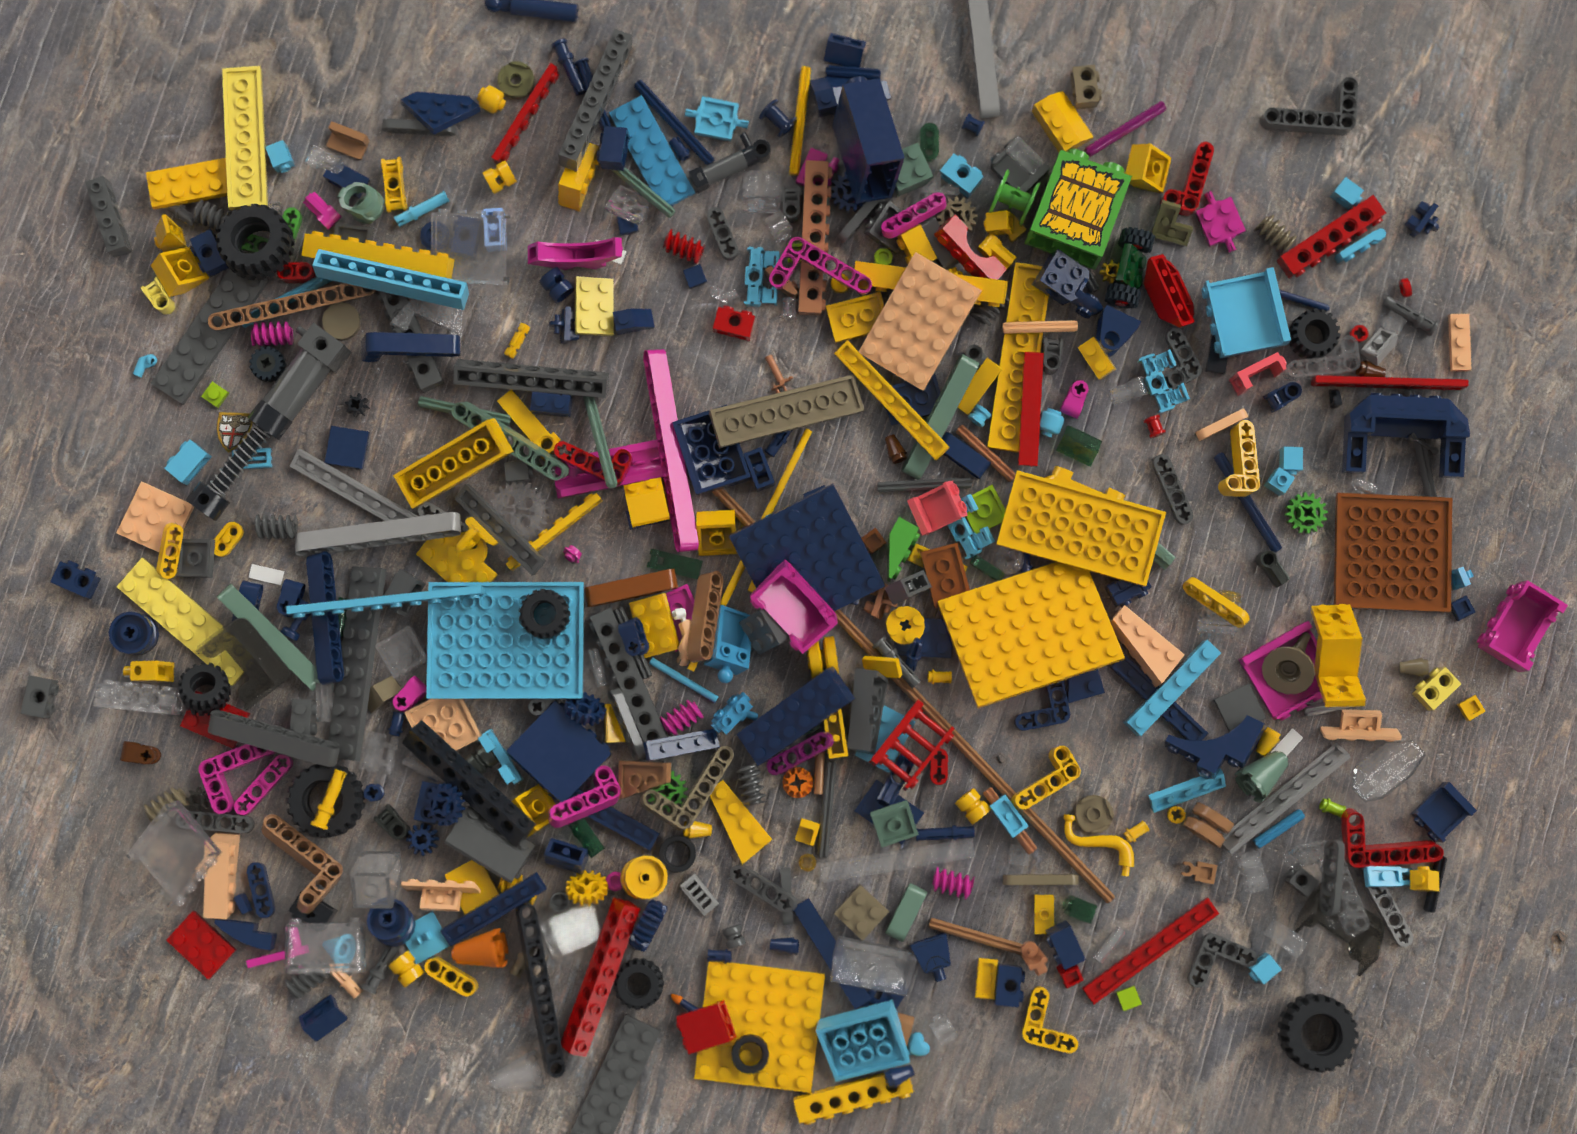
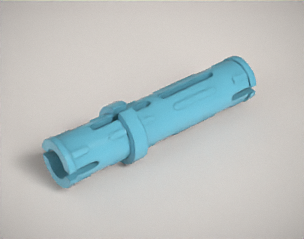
M442 191L440 194L414 207H408V210L394 216L400 228L402 225L412 220L416 221L418 217L450 201L446 193Z

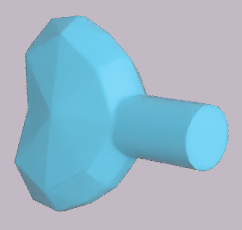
M915 1032L909 1037L907 1045L908 1055L925 1056L929 1053L930 1046L924 1042L922 1033Z

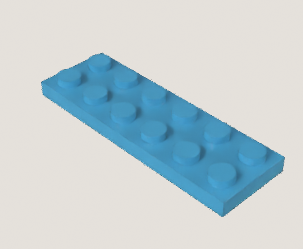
M642 95L609 112L616 127L627 128L630 135L628 150L651 190L671 206L695 194Z

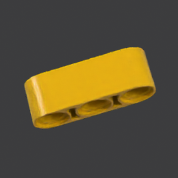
M433 957L425 963L424 969L429 976L462 996H470L477 991V980L440 957ZM432 961L439 964L438 971L431 969L430 964ZM449 971L455 973V981L448 980L447 973ZM467 981L473 986L471 992L464 989V983Z

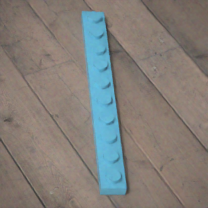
M479 585L286 606L288 615H293V618H304L305 614L312 613L313 616L325 615L324 612L332 611V614H342L347 609H351L352 612H361L365 607H371V610L383 609L384 605H390V608L402 607L403 603L417 606L422 605L421 601H429V604L441 603V599H449V602L460 601V597H468L469 600L479 599L480 595H485L484 587Z

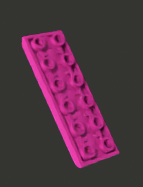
M657 440L609 449L611 460L620 449L629 451L633 459L624 481L617 487L659 477L663 478ZM598 452L590 453L599 458ZM579 455L576 458V463H584L585 456ZM621 455L618 461L622 464L626 463L629 457ZM600 463L593 466L594 472L602 470ZM567 464L569 467L568 476L560 480H554L558 499L609 489L606 486V482ZM556 466L555 472L560 476L561 469ZM615 472L616 479L618 480L620 478V473Z

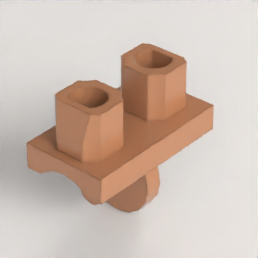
M885 587L871 593V595L877 596L875 603L867 601L864 611L871 614L874 618L882 620L884 612L890 613L891 607L897 608L898 604H892Z
M1032 941L1025 942L1021 947L1020 954L1030 970L1034 969L1037 976L1047 972L1048 970L1044 964L1048 961L1037 944Z

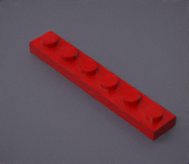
M549 64L491 158L495 164L508 160L511 148L518 144L521 132L528 128L531 116L536 115L541 100H545L549 94L548 89L551 84H555L558 80L559 72L554 64Z

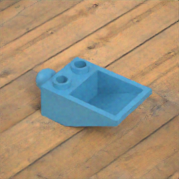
M720 605L713 655L709 660L704 661V665L718 669L719 681L729 683L733 679V674L739 675L749 669L751 641L739 622L750 615Z

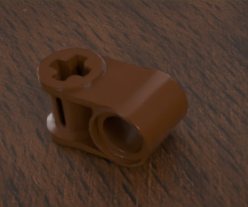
M123 741L120 761L155 764L161 758V752L156 747Z

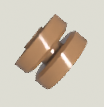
M1196 802L1192 812L1201 820L1187 817L1183 826L1204 842L1221 848L1225 838L1216 830L1230 833L1234 824L1210 807Z

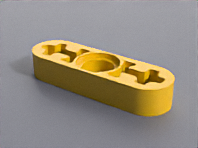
M168 523L164 527L156 571L158 575L165 579L174 577L178 567L184 532L183 528L176 523ZM177 530V533L170 534V531ZM169 546H173L174 553L170 556H167L165 552L166 548ZM167 566L170 567V571H163Z

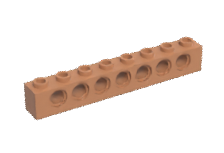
M806 160L802 238L828 253V243L825 242V235H829V224H826V216H830V205L826 204L827 197L831 198V186H827L828 179L832 178V167H828L829 161ZM815 178H821L823 180V184L820 186L814 185L813 180ZM816 196L822 199V203L819 205H815L812 202V199ZM814 215H818L822 220L820 223L815 224L811 221V218ZM813 234H818L821 240L814 243L810 240V237ZM801 260L798 314L821 316V311H825L826 299H822V292H826L827 280H823V272ZM810 272H817L819 278L814 281L810 280L808 274ZM814 290L818 293V297L813 300L809 299L807 293Z

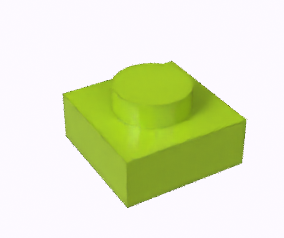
M212 381L201 397L219 408L229 395V392Z

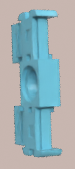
M748 247L747 250L750 252L749 266H746L745 286L748 289L747 301H744V304L746 306L760 307L762 304L759 301H762V303L777 305L778 289L774 287L768 289L766 286H763L764 268L771 265L773 268L775 267L774 258L776 256L777 264L780 259V252L764 251L762 247H757V249ZM757 272L759 273V279L754 282L749 279L750 274Z
M1170 349L1156 356L1153 353L1146 355L1138 360V363L1141 362L1147 376L1144 380L1151 396H1155L1159 406L1158 414L1170 411L1175 405L1190 399L1184 383L1178 385L1177 389L1174 390L1169 389L1162 371L1166 367L1171 369L1176 366ZM1153 379L1161 381L1162 385L1159 389L1152 387L1151 381Z
M971 494L961 498V501L966 504V512L970 511L972 513L979 509ZM966 517L948 525L955 541H960L967 555L964 557L965 559L974 557L982 552V548L995 542L988 526L980 529L978 534L973 533ZM959 524H961L965 529L963 535L959 534L957 531V526Z
M489 729L484 732L478 740L487 753L493 750V753L502 765L498 771L506 784L512 782L516 785L522 781L523 777L511 758L506 754V750L499 742L494 731Z

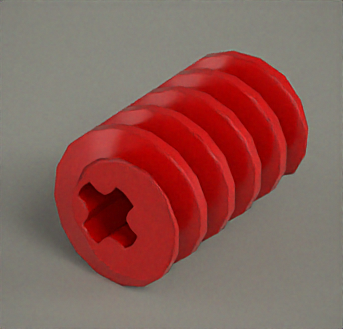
M670 229L665 238L663 249L665 248L666 253H670L672 250L674 256L680 252L681 259L687 255V261H691L694 257V264H697L701 259L705 244L702 247L701 240H698L695 244L694 237L687 241L686 234L680 238L679 231L674 236L673 229Z

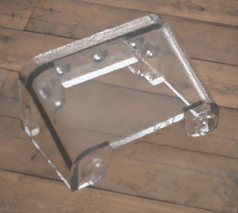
M350 918V922L304 923L302 919H289V922H285L284 973H352L366 971V922L362 921V918Z

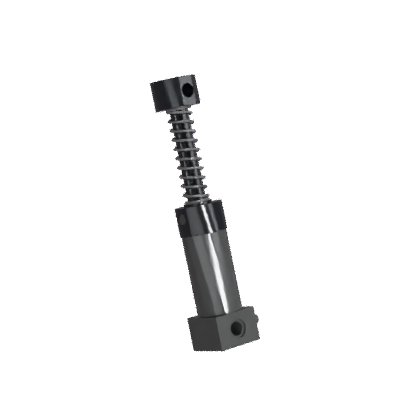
M312 323L308 330L301 326L296 328V332L302 336L297 343L301 349L247 417L254 424L251 427V433L248 432V437L242 439V445L239 444L238 450L233 451L234 455L232 457L229 456V462H225V467L219 469L220 473L215 475L216 479L214 481H210L211 485H206L200 481L186 500L192 506L211 519L217 521L228 507L230 502L224 498L225 491L230 490L229 486L234 484L235 478H239L238 474L240 472H244L242 469L244 466H248L247 462L253 460L252 456L254 454L257 455L256 451L258 448H262L261 444L263 442L266 443V437L270 438L273 436L280 440L329 372L332 370L334 373H337L352 353L344 344L315 323Z

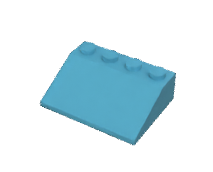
M892 1000L829 1016L818 1021L816 1033L836 1082L910 1063L900 1019Z

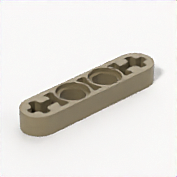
M1079 874L1003 875V885L1079 884Z

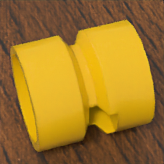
M506 160L497 164L496 169L489 168L482 172L493 194L503 190L504 185L509 187L517 182Z
M975 788L969 790L955 802V805L961 812L966 811V818L972 825L991 810L985 801H980L981 796Z
M409 950L388 965L394 975H399L398 981L404 988L425 973L419 964L414 963L415 958Z

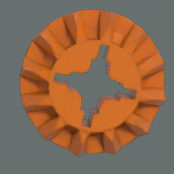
M794 767L785 773L782 781L783 788L793 798L805 797L813 788L812 775L804 768ZM795 774H797L800 780H806V782L801 784V791L798 790L796 785H789L795 781Z

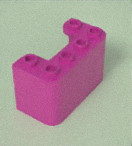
M1527 580L1509 586L1506 591L1507 596L1505 600H1502L1496 608L1498 612L1495 617L1490 618L1486 625L1488 627L1486 632L1482 633L1477 640V643H1479L1478 648L1517 672H1525L1531 669L1534 662L1530 661V659L1534 658L1535 654L1533 653L1550 624L1556 621L1555 617L1558 612L1564 613L1568 606Z

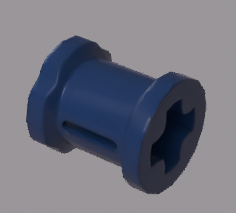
M969 113L961 129H967L978 137L985 125V121L981 122L971 117L972 114Z
M369 784L363 792L365 799L369 801H379L385 794L384 788L379 784ZM373 789L378 790V793H376L375 796H371L370 792H372Z

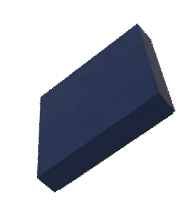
M331 426L324 463L363 470L370 432Z

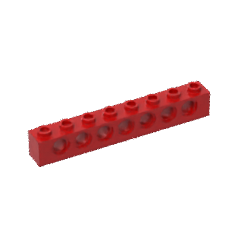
M613 897L561 1039L562 1048L569 1054L587 1057L640 912V908L630 901Z

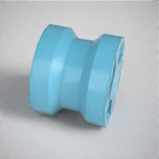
M976 404L974 412L970 413L967 417L975 425L983 428L986 419H989L992 415L987 409Z

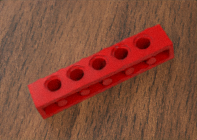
M1372 195L1281 255L1276 261L1288 279L1293 276L1298 278L1306 272L1305 268L1308 266L1313 268L1321 262L1320 258L1325 255L1328 258L1337 251L1335 248L1340 245L1345 247L1352 242L1351 238L1357 235V237L1363 235L1368 231L1366 228L1371 224L1375 227L1383 221L1382 217L1386 212L1376 197ZM1359 215H1364L1367 221H1362ZM1344 225L1350 226L1351 232L1346 231ZM1329 235H1333L1336 242L1330 241ZM1313 245H1317L1320 248V252H1316L1313 249ZM1298 255L1304 257L1305 263L1298 260Z

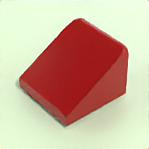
M1061 964L1056 967L1066 989L1084 981L1078 965H1074L1066 970Z

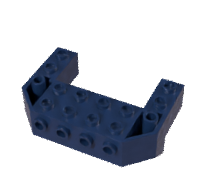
M1371 393V395L1364 398L1345 415L1342 473L1361 474L1366 472L1368 436L1409 438V434L1415 433L1419 439L1441 440L1439 478L1464 477L1466 438L1470 437L1468 418L1450 399L1441 398V396L1425 398L1422 395L1405 397L1402 394L1384 396L1383 393Z

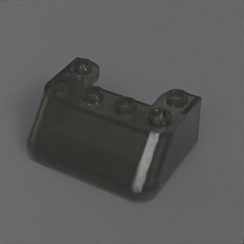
M237 618L223 626L196 648L197 654L202 652L209 658H214L226 650L250 678L239 689V696L245 703L244 709L246 711L284 683L290 675V670L285 662L247 618Z

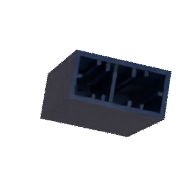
M857 76L843 84L832 124L856 204L892 198L905 159L880 78L867 80L863 76Z

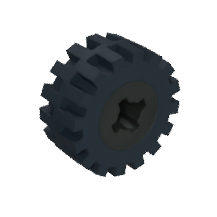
M264 346L260 347V350L256 349V353L251 355L252 359H249L251 364L249 367L252 373L264 382L277 381L284 372L285 366H287L284 356L278 350L269 346L266 348Z

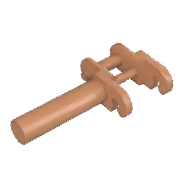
M768 355L765 359L776 381L779 383L777 386L773 385L774 387L771 390L780 393L779 388L783 387L784 391H787L785 383L791 381L793 377L790 376L788 379H784L773 356Z

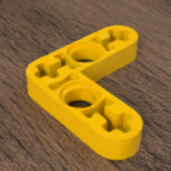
M1042 986L1035 987L1031 991L1022 1028L1023 1039L1030 1044L1065 1053L1075 1052L1078 1048V1041L1073 1035L1042 1027L1049 1001V992ZM1040 990L1045 995V998H1041L1039 1003L1043 1005V1008L1032 1005L1033 1002L1037 1004L1038 998L1035 996V993H1039ZM1034 1009H1038L1041 1012L1038 1020H1032L1030 1017V1013ZM1033 1029V1032L1039 1035L1040 1031H1043L1041 1034V1042H1038L1039 1038L1035 1036H1032L1031 1039H1029V1036L1026 1035V1031L1030 1032V1030ZM1049 1033L1055 1035V1042L1053 1044L1045 1043V1036ZM1059 1035L1062 1036V1041H1068L1070 1038L1074 1046H1070L1067 1049L1065 1044L1060 1043V1047H1057Z

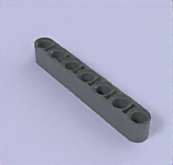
M215 710L210 714L208 726L210 734L327 767L337 765L340 745L335 742L225 711Z

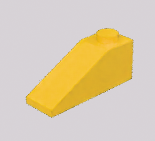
M166 214L162 215L155 229L156 237H154L156 247L160 248L163 252L187 247L182 228Z

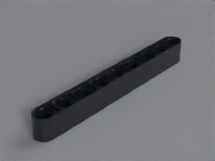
M523 903L516 908L515 914L545 1072L551 1077L559 1078L565 1072V1062L537 910L533 905ZM528 907L530 909V914L528 917L524 918L522 915V911L524 908ZM533 927V934L530 937H527V928ZM536 946L537 953L534 956H530V948ZM535 966H540L541 968L538 975H533ZM543 985L544 992L537 995L536 990L538 986ZM547 1004V1012L541 1014V1006ZM551 1024L550 1032L544 1033L545 1025ZM554 1043L555 1049L548 1053L547 1047L549 1044ZM554 1063H558V1069L555 1072H551V1066Z

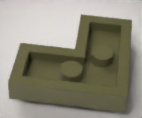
M1162 200L1151 233L1155 235V238L1187 246L1193 227L1176 222L1181 209L1180 204Z

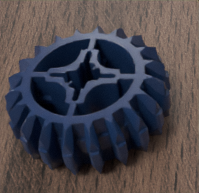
M654 899L649 901L629 939L630 946L642 952L647 950L667 912V906Z

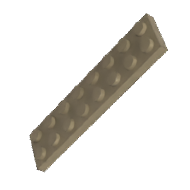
M853 374L709 410V415L718 446L723 448L861 413L864 411V407Z

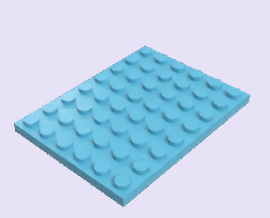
M428 582V591L481 585L484 587L485 595H480L479 599L471 600L468 597H460V601L449 602V599H441V603L429 604L428 601L426 699H583L584 582ZM534 590H553L561 595L568 604L570 621L566 625V629L560 632L559 636H554L551 639H540L528 633L521 625L522 622L519 619V608L522 607L521 602L527 598L526 595L532 594ZM542 603L534 611V619L540 625L550 624L556 615V610L550 603Z

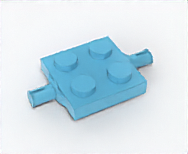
M702 96L697 111L687 108L685 110V117L696 119V135L732 141L736 126L747 129L749 121L738 119L739 103Z

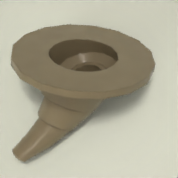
M1304 632L1292 647H1279L1272 650L1265 657L1262 665L1263 677L1267 684L1277 692L1298 694L1306 691L1313 683L1315 676L1314 664L1310 657L1305 654L1311 636L1309 633Z

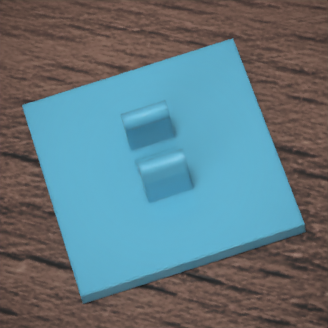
M433 911L415 921V931L411 938L405 942L407 948L414 956L416 964L450 946L440 932L442 927Z

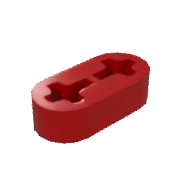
M939 748L938 751L945 757L941 759V766H937V759H934V756L930 760V780L936 785L944 784L948 778V754L944 749ZM937 768H940V773L944 775L940 782H937V779L933 777L934 774H937Z

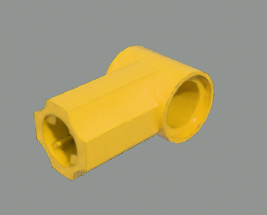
M989 233L977 247L978 251L986 258L995 256L1006 269L1017 258L992 233Z

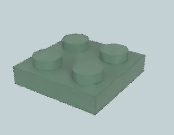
M907 800L870 812L881 847L918 835Z

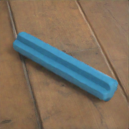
M1297 809L1253 840L1257 848H1262L1305 818L1304 813Z

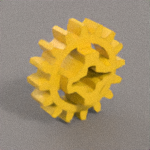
M584 870L582 875L576 873V877L570 876V881L566 882V895H568V900H573V904L579 902L580 906H583L585 903L588 907L591 906V903L597 905L598 900L603 901L604 896L608 895V882H606L605 876L601 877L600 872L595 875L593 870L590 873Z

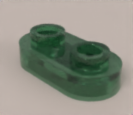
M926 123L920 129V148L928 162L934 161L939 154V129L933 123ZM926 132H931L932 136L928 137ZM931 150L933 154L928 155L926 151Z

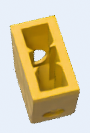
M131 661L130 666L123 668L124 677H130L131 681L174 682V663L164 661Z

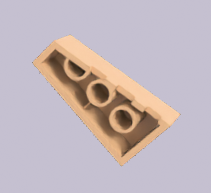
M1125 605L1110 620L1116 637L1126 646L1129 654L1139 663L1141 670L1144 674L1148 675L1155 688L1165 681L1185 655Z
M217 831L206 841L203 918L228 919L235 911L234 894L236 891L235 881L240 833Z

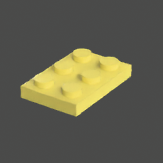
M576 276L575 334L613 336V279Z

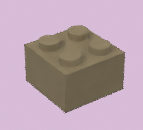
M859 884L833 913L861 940H864L889 913V910Z

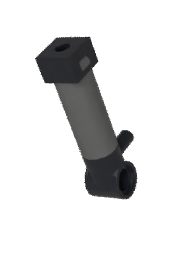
M741 133L740 138L745 149L703 168L699 166L689 171L690 179L697 193L708 189L709 185L755 164L767 162L771 156L770 144L766 140L760 139L752 145L747 133ZM760 148H764L766 150V153L761 155L758 154L756 151Z

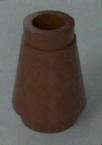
M1364 360L1358 362L1355 374L1359 377H1385L1386 369Z
M895 434L887 436L885 441L889 460L893 464L906 460L907 452Z

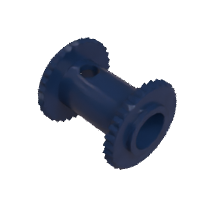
M774 99L762 110L759 119L762 120L767 117L780 130L778 137H782L793 128L797 117H793L790 120L776 106L779 100Z

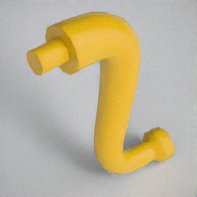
M1063 815L1065 820L1064 833L1070 843L1080 847H1108L1116 849L1119 852L1118 865L1122 866L1121 876L1129 877L1130 867H1134V852L1127 840L1115 835L1076 836L1072 831V822L1075 820V816Z

